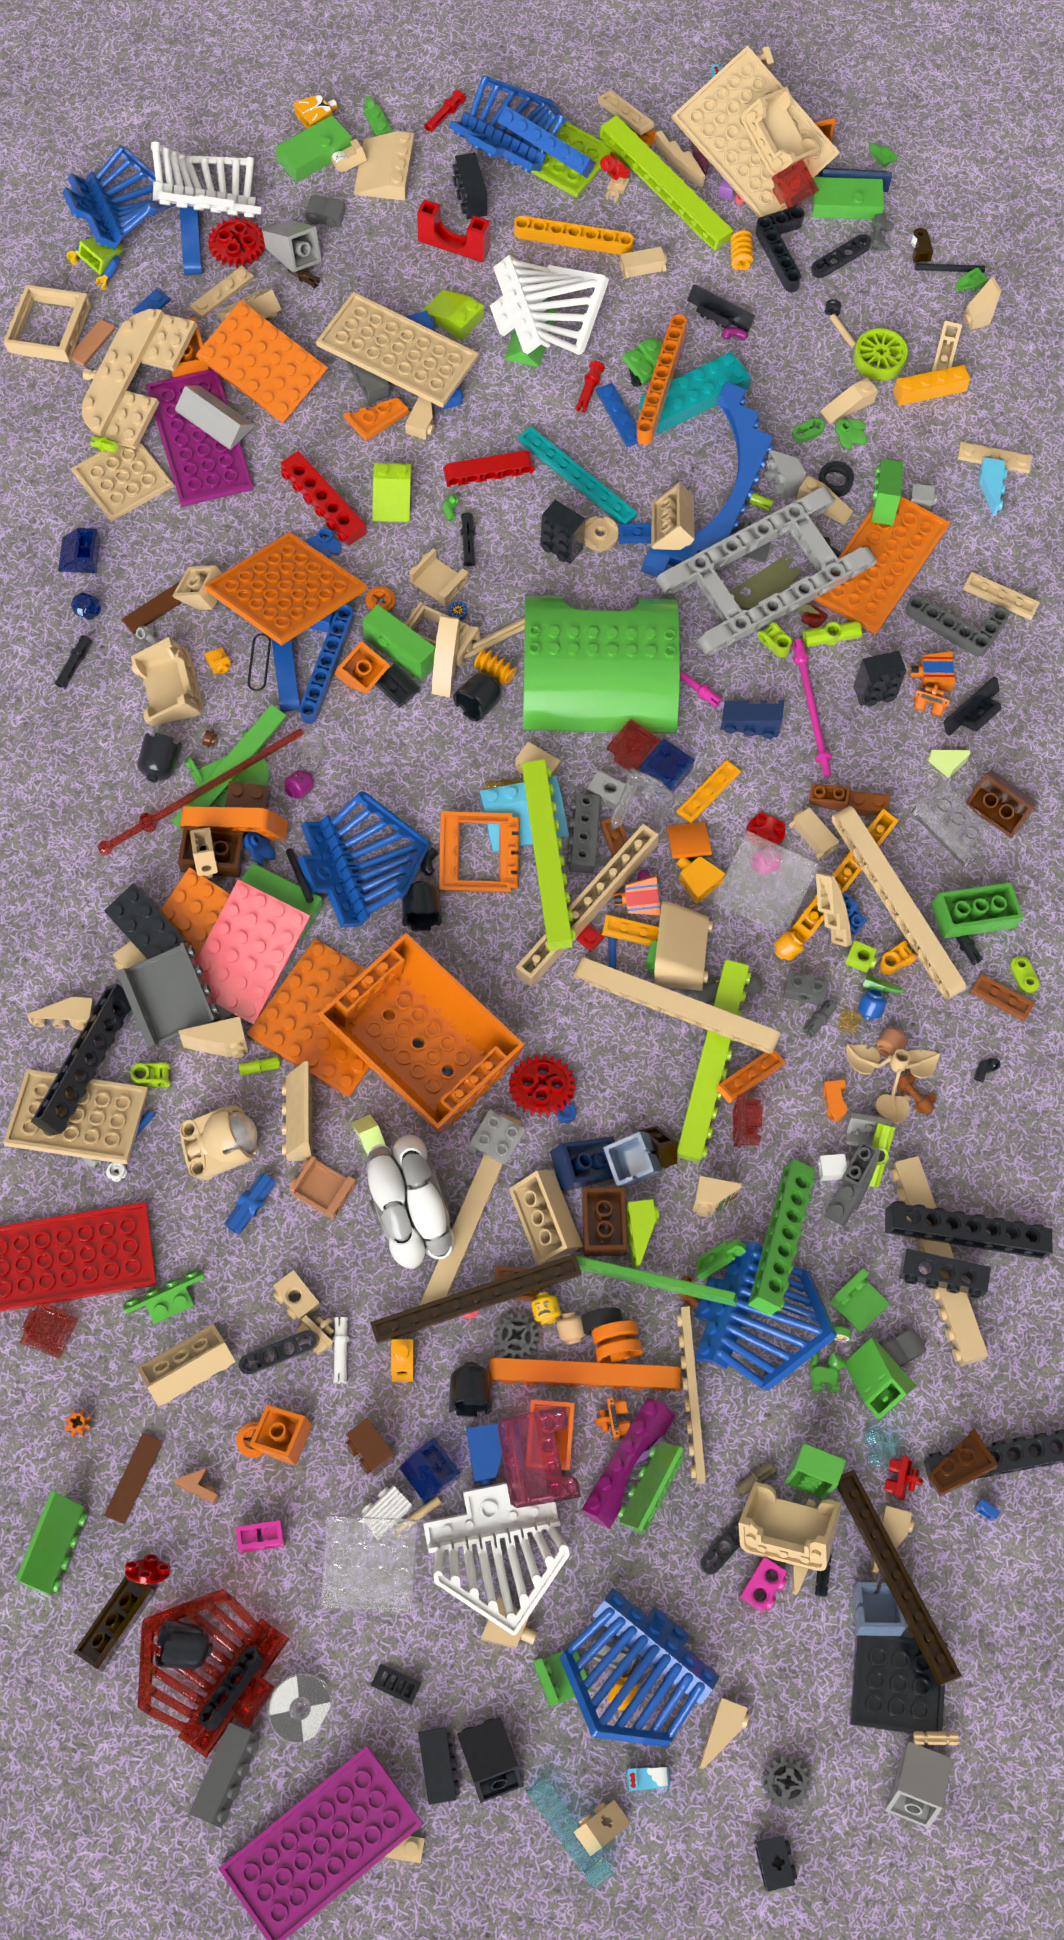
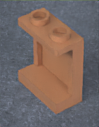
M312 1156L310 1160L306 1159L301 1167L302 1172L299 1177L295 1176L289 1186L291 1188V1195L334 1220L356 1187V1180L350 1176L347 1178L318 1162L317 1158Z

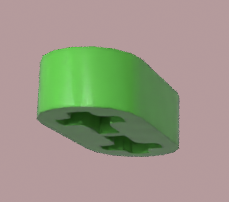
M811 419L796 426L793 429L792 438L798 443L806 442L821 435L825 424L821 419Z

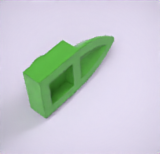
M869 142L871 154L883 168L897 160L898 156L888 146L882 147L879 144Z
M977 267L957 281L955 290L971 289L975 291L988 282V278Z
M868 974L863 983V987L867 991L869 989H877L881 992H904L897 985Z

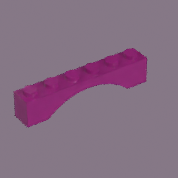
M647 1397L581 1510L594 1523L608 1529L614 1523L621 1510L624 1489L635 1463L650 1444L665 1435L675 1418V1415L664 1403Z

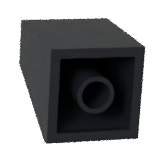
M501 1717L496 1719L490 1718L483 1724L467 1727L462 1732L457 1733L480 1803L524 1787Z

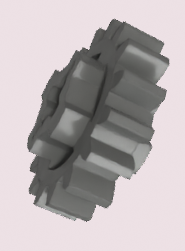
M511 1313L509 1320L502 1317L503 1324H496V1328L499 1331H494L493 1336L498 1338L493 1343L494 1345H500L497 1348V1352L504 1351V1358L511 1355V1359H515L516 1356H519V1359H523L524 1354L528 1357L531 1356L530 1350H537V1346L534 1343H539L540 1338L535 1337L539 1334V1329H533L536 1323L535 1321L529 1323V1316L522 1319L521 1313H519L517 1318H514ZM504 1330H506V1332L508 1333V1337H506L503 1341L502 1333ZM513 1333H515L516 1335L521 1334L519 1341L516 1338L512 1339ZM530 1333L531 1340L530 1343L527 1344L525 1337ZM517 1347L519 1348V1350H512L509 1348Z
M782 1756L779 1757V1763L775 1760L771 1761L772 1768L768 1766L764 1768L768 1775L761 1776V1779L766 1781V1784L762 1785L761 1788L768 1790L765 1798L772 1797V1805L779 1802L780 1809H784L786 1804H788L789 1809H794V1802L801 1806V1798H809L805 1791L812 1790V1787L807 1785V1781L812 1780V1777L805 1776L808 1768H800L802 1761L799 1760L794 1764L793 1757H789L787 1762H785ZM784 1767L781 1775H773L778 1768ZM794 1770L799 1774L801 1781L795 1777ZM788 1776V1780L792 1782V1784L796 1785L787 1787V1789H785V1784L777 1780L786 1779V1777ZM772 1784L776 1785L780 1791L779 1796L774 1792ZM792 1791H800L796 1797L789 1799Z

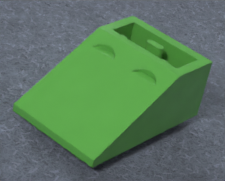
M873 1336L846 1361L845 1366L863 1402L879 1420L917 1387Z

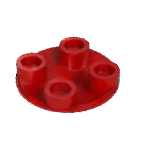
M760 812L749 821L746 834L750 842L759 848H775L784 840L785 824L774 816Z
M153 1554L146 1555L141 1560L129 1561L125 1566L126 1577L140 1584L162 1582L171 1573L170 1565L158 1561V1557Z

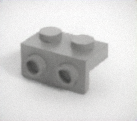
M851 1112L846 1129V1144L859 1147L861 1141H864L871 1145L877 1122L892 1126V1119Z

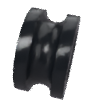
M835 299L828 300L825 305V314H836L838 316L841 311V303Z

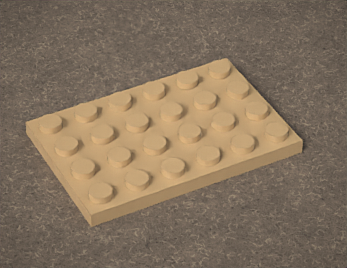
M26 1069L3 1141L5 1146L128 1164L149 1092L148 1087L92 1079L86 1087L85 1095L79 1099L75 1113L68 1119L65 1131L61 1134L49 1136L31 1123V1120L57 1074Z

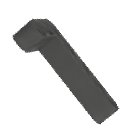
M919 595L911 596L906 607V614L910 618L977 657L983 656L1005 627L1009 617L1007 609L997 607L991 612L981 628L977 630Z

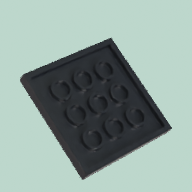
M856 1635L849 1725L913 1734L914 1731H923L924 1733L926 1731H942L945 1685L939 1687L915 1638Z

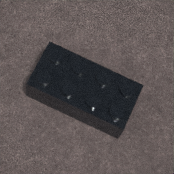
M134 883L104 910L147 960L180 946V943L184 942L192 945L146 892Z

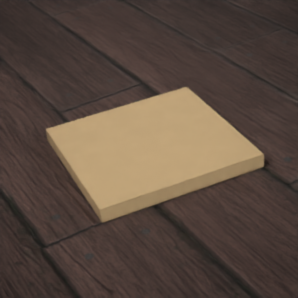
M141 442L137 449L117 445L119 449L115 453L100 451L71 468V471L110 522L174 486L173 482Z

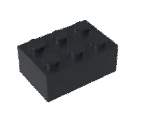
M476 153L455 156V164H452L455 176H452L453 186L458 188L456 190L457 199L462 202L460 203L461 213L465 214L467 219H472L473 215L477 217L487 216V190Z
M554 500L542 514L540 546L545 552L555 554L560 561H566L571 564L583 550L586 518Z
M900 651L862 659L853 686L860 706L866 705L870 707L877 702L884 701L888 703L897 698L906 673Z

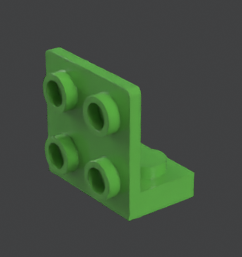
M864 1268L830 1302L859 1333H862L890 1305L866 1280L869 1273Z
M563 1651L545 1659L540 1658L533 1661V1666L550 1708L575 1697L560 1660V1655ZM576 1651L573 1654V1657L577 1662L580 1659V1657L578 1655V1652ZM583 1668L580 1674L584 1681L587 1675Z

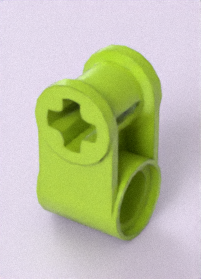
M771 622L769 627L757 632L758 639L777 657L784 658L789 655L792 643L791 638L777 623Z
M138 1063L131 1068L132 1082L136 1086L158 1088L170 1087L171 1085L169 1081L171 1065L168 1063ZM140 1072L146 1074L143 1078L135 1077Z

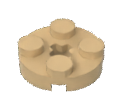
M595 516L586 521L584 544L588 548L597 552H603L616 545L619 537L618 526L611 518L605 516L597 518ZM603 531L604 534L603 536H598L596 532L601 533Z

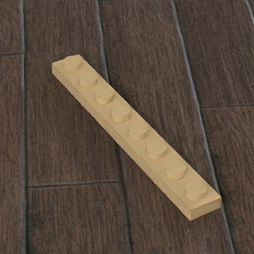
M690 1306L681 1307L680 1314H676L677 1327H681L682 1335H678L679 1348H683L684 1356H680L681 1369H685L686 1377L682 1378L683 1391H687L688 1399H684L685 1412H689L690 1421H686L687 1434H691L692 1443H688L689 1456H693L694 1465H690L691 1478H695V1483L700 1484L705 1483L706 1476Z

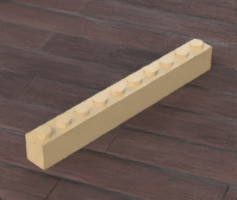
M645 824L639 827L568 907L567 910H572L573 921L569 923L570 928L575 930V938L658 846L659 835ZM545 933L516 966V976L532 988L566 949L548 951Z
M919 1156L895 1162L892 1170H890V1175L893 1182H897L899 1188L897 1189V1196L899 1200L907 1205L921 1204L926 1206V1208H937ZM912 1238L914 1241L917 1240L919 1246L917 1251L955 1259L948 1243ZM924 1268L925 1274H928L927 1268ZM940 1271L942 1278L949 1279L946 1271ZM940 1287L938 1289H931L933 1299L938 1300L940 1306L938 1308L941 1321H945L947 1326L945 1329L948 1341H952L954 1347L952 1349L954 1360L956 1362L959 1361L960 1366L985 1360L989 1355L967 1293H950L946 1291L947 1289Z

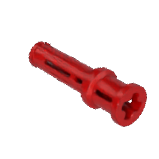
M457 89L454 90L452 96L449 99H445L443 106L424 124V128L432 133L450 113H455L457 107L465 103L466 98L464 94Z
M591 361L589 364L590 369L584 377L585 385L575 407L576 411H580L582 407V412L586 413L594 388L600 383V375L604 372L605 366L599 361Z

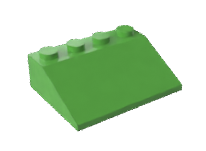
M660 1442L658 1446H653L649 1457L652 1458L649 1465H644L640 1471L639 1477L642 1479L638 1486L633 1485L628 1495L631 1498L628 1506L623 1505L619 1512L620 1524L642 1536L646 1534L685 1457L684 1449L680 1446Z
M51 1491L16 1577L18 1582L29 1589L52 1597L54 1592L58 1593L63 1581L60 1579L63 1570L68 1569L71 1562V1557H69L72 1548L75 1549L79 1542L80 1535L77 1534L80 1526L84 1527L88 1519L87 1509L84 1506Z

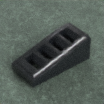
M380 1664L371 1686L412 1706L422 1683ZM385 1671L388 1673V1676L382 1686L379 1682ZM392 1676H395L397 1678L390 1690L387 1687ZM400 1680L405 1681L400 1693L395 1692ZM408 1684H412L413 1686L408 1697L403 1696Z

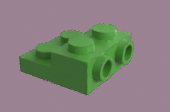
M654 337L640 342L637 348L624 353L622 356L623 361L634 375L639 377L642 385L651 381L663 345L661 341H656Z

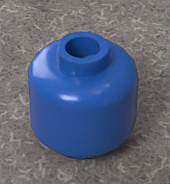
M869 989V991L862 993L858 1010L863 1018L874 1020L882 1017L887 1004L884 993L877 989Z

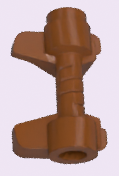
M911 1073L902 1075L899 1078L897 1090L901 1094L908 1092L916 1101L914 1108L919 1114L929 1115L936 1108L933 1105L937 1100L936 1095L932 1093L923 1097L912 1086L917 1077Z

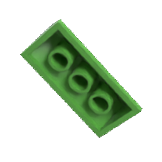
M555 308L547 309L543 313H557V310ZM550 320L545 322V324L553 325L554 321ZM514 328L505 360L539 367L546 347L541 344L529 354L524 353Z

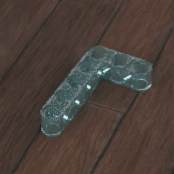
M545 1776L526 1790L593 1890L599 1888L615 1875L603 1856H599L597 1852L590 1856L574 1834V1831L580 1826Z

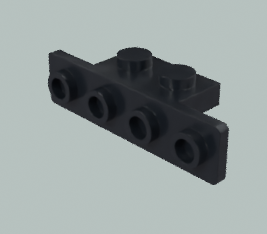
M696 284L692 286L687 301L698 306L696 312L700 313L702 318L711 319L716 322L717 326L722 328L734 325L746 332L750 330L755 319L754 314Z
M992 677L944 720V728L948 736L961 725L977 732L1002 709L1001 703L991 699L1000 691L998 678Z

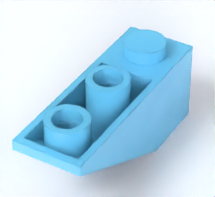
M984 457L978 482L992 514L996 516L997 511L1002 509L1003 499L1000 498L1005 491L1006 484H1003V480H1006L1008 469H1005L1006 461Z

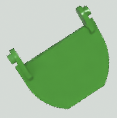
M245 730L241 732L242 737L247 733ZM260 750L235 778L234 782L268 786V766ZM227 756L200 769L196 768L191 757L186 758L187 761L184 762V765L187 769L191 768L189 772L198 788H200ZM228 788L214 803L215 805L225 807Z

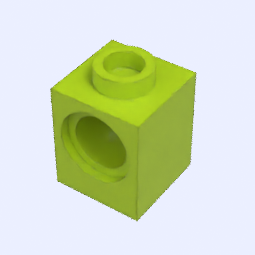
M854 941L845 964L867 973L869 968L874 969L878 958L875 957L877 949ZM862 955L867 960H861L858 956Z

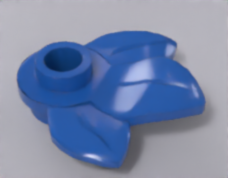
M328 528L320 529L316 536L309 537L306 540L308 545L327 558L330 557L331 553L338 555L341 552L340 542L334 538L333 532Z
M257 832L246 833L243 838V844L246 849L251 851V856L256 863L262 865L264 858L268 860L275 859V850L269 844L270 839Z

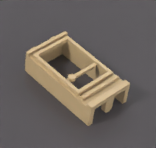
M420 602L417 607L412 609L409 619L404 624L414 630L423 616L439 623L441 615H448L425 606ZM461 621L459 623L458 654L456 655V665L460 667L463 665V653H470L472 651V640L479 641L481 639L478 627H472ZM417 633L430 644L436 647V641Z

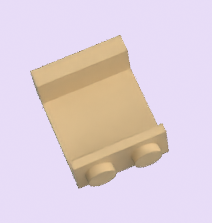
M434 548L429 553H425L417 566L414 565L409 572L410 583L443 606H446L468 582V572L462 568L457 573L436 558V550Z

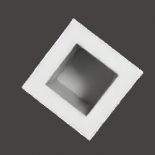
M845 1154L823 1155L819 1157L820 1181L843 1179L842 1176L850 1163L849 1160H846Z

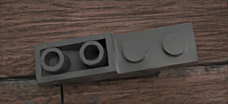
M861 1141L842 1176L844 1181L825 1214L826 1218L843 1227L846 1226L854 1209L858 1210L877 1166L881 1152L880 1149Z

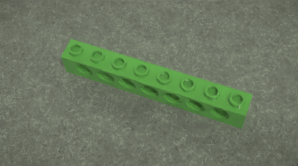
M796 1159L790 1161L783 1169L748 1302L749 1306L768 1316L773 1315L776 1311H780L784 1306L785 1299L783 1297L789 1287L788 1277L794 1267L792 1261L798 1251V1246L796 1245L802 1234L801 1225L807 1215L805 1209L811 1199V1195H809L810 1189L815 1183L813 1178L815 1169Z

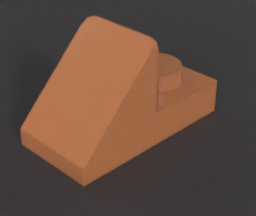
M206 1468L176 1478L174 1481L177 1487L213 1505H216L219 1499L215 1488L207 1484L204 1487L201 1486L208 1473Z

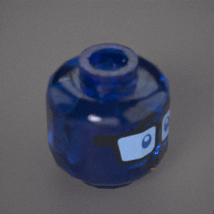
M82 592L76 595L71 603L74 614L87 620L94 619L101 611L99 599L88 593Z

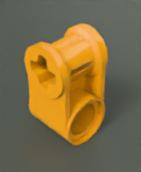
M903 941L883 955L879 963V970L885 975L894 974L903 967L905 968L915 962L918 955L913 954L907 946V941ZM886 961L891 962L893 966L887 965Z

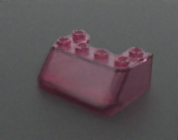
M566 1407L535 1411L500 1420L498 1432L510 1502L515 1508L581 1497L577 1479L574 1476H562L555 1432L563 1431L567 1427Z

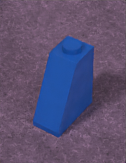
M509 1421L466 1428L474 1484L479 1483V1487L492 1485V1481H496L510 1430Z

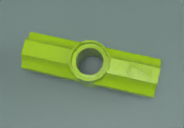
M858 621L842 624L830 622L825 627L803 630L804 646L836 645L840 641L861 638V624Z
M877 1122L871 1145L882 1150L883 1157L877 1162L875 1172L869 1184L872 1187L879 1188L885 1164L889 1159L888 1153L896 1128L889 1124Z

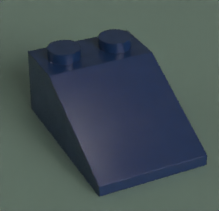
M614 1136L561 1143L550 1151L561 1191L577 1189L614 1179L603 1147L615 1142Z

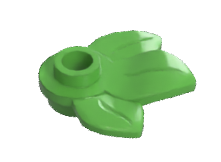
M840 419L835 424V432L839 436L841 445L849 450L853 443L859 445L867 443V437L863 431L866 425L862 421L857 419L850 421Z

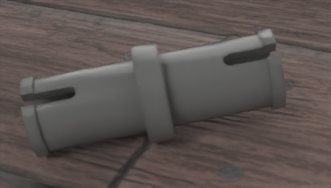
M826 1000L821 1009L812 1015V1020L804 1027L803 1032L813 1038L818 1030L827 1024V1019L837 1009V1006L833 1002L831 1003L830 1000Z

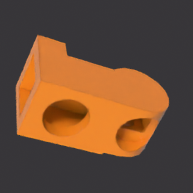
M845 1079L824 1082L822 1089L827 1115L832 1121H841L847 1112V1105L842 1098V1093L846 1089Z

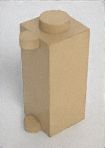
M656 247L620 254L619 265L623 277L628 279L629 277L665 272L668 261L666 253L663 254L662 248Z
M810 807L805 811L800 810L794 815V820L788 826L791 829L795 828L816 852L818 860L825 858L837 849L838 839Z

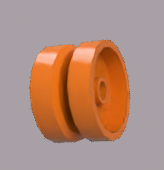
M636 1321L613 1322L599 1326L591 1331L593 1343L599 1345L595 1350L598 1363L629 1360L640 1356L644 1352L642 1342L635 1339L639 1335Z

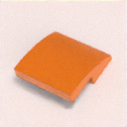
M705 822L666 826V835L669 840V850L672 859L712 855Z

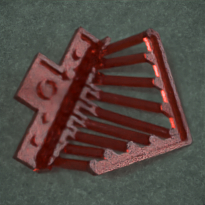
M223 1588L143 1619L141 1627L137 1708L145 1714L180 1731L177 1737L207 1758L224 1734L228 1723H231L235 1718L249 1728L274 1692L276 1687L263 1679V1677L287 1644L289 1638L262 1618L257 1622ZM224 1602L227 1603L251 1628V1633L248 1635L217 1605ZM207 1609L241 1640L242 1646L238 1647L198 1612ZM188 1616L197 1625L206 1629L210 1636L234 1655L231 1660L213 1647L211 1657L225 1667L223 1673L206 1660L199 1667L217 1680L214 1685L192 1670L174 1669L208 1693L206 1697L199 1695L156 1665H153V1656H160L161 1649L154 1644V1635L158 1637L161 1625L165 1624V1619L180 1621L179 1619ZM252 1646L257 1648L264 1655L261 1667L218 1728L212 1731L207 1730L200 1725L198 1720L202 1709L243 1651ZM242 1673L237 1675L234 1683H238L241 1680ZM153 1676L199 1706L197 1710L191 1709L153 1686ZM228 1693L222 1696L221 1703L227 1700ZM152 1697L188 1717L189 1721L184 1723L151 1706Z

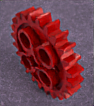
M236 216L235 220H232L231 217H229L228 222L222 219V225L216 223L217 228L212 227V233H209L208 239L209 251L212 257L216 256V261L221 260L222 265L227 262L229 267L232 264H235L236 268H238L239 264L245 267L246 262L251 265L252 259L258 261L257 256L262 257V251H265L262 228L258 227L257 222L252 224V219L246 222L245 217L239 220L238 216Z
M535 1054L534 1060L528 1056L527 1063L521 1060L520 1067H514L515 1073H511V1080H509V1094H513L512 1101H517L516 1107L518 1108L523 1105L524 1113L528 1109L531 1110L530 1116L538 1112L539 1118H541L542 1113L549 1117L551 1111L558 1115V1108L564 1111L565 1104L570 1105V1099L574 1098V1091L576 1089V1085H574L575 1077H572L573 1071H567L568 1064L561 1066L562 1059L555 1062L553 1055L550 1059H546V1054H543L542 1059H539L538 1055ZM540 1070H545V1071H547L548 1073H547V1074H540L539 1071H540ZM524 1083H530V1084H532V1085H531V1086H525V1085H523V1084H524ZM559 1085L561 1088L556 1089L552 1086ZM538 1097H544L545 1100H542V1101H541V1100H538L537 1098H538Z

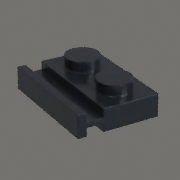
M395 663L392 664L391 668L387 669L375 684L399 708L412 699L416 693L420 692V687Z

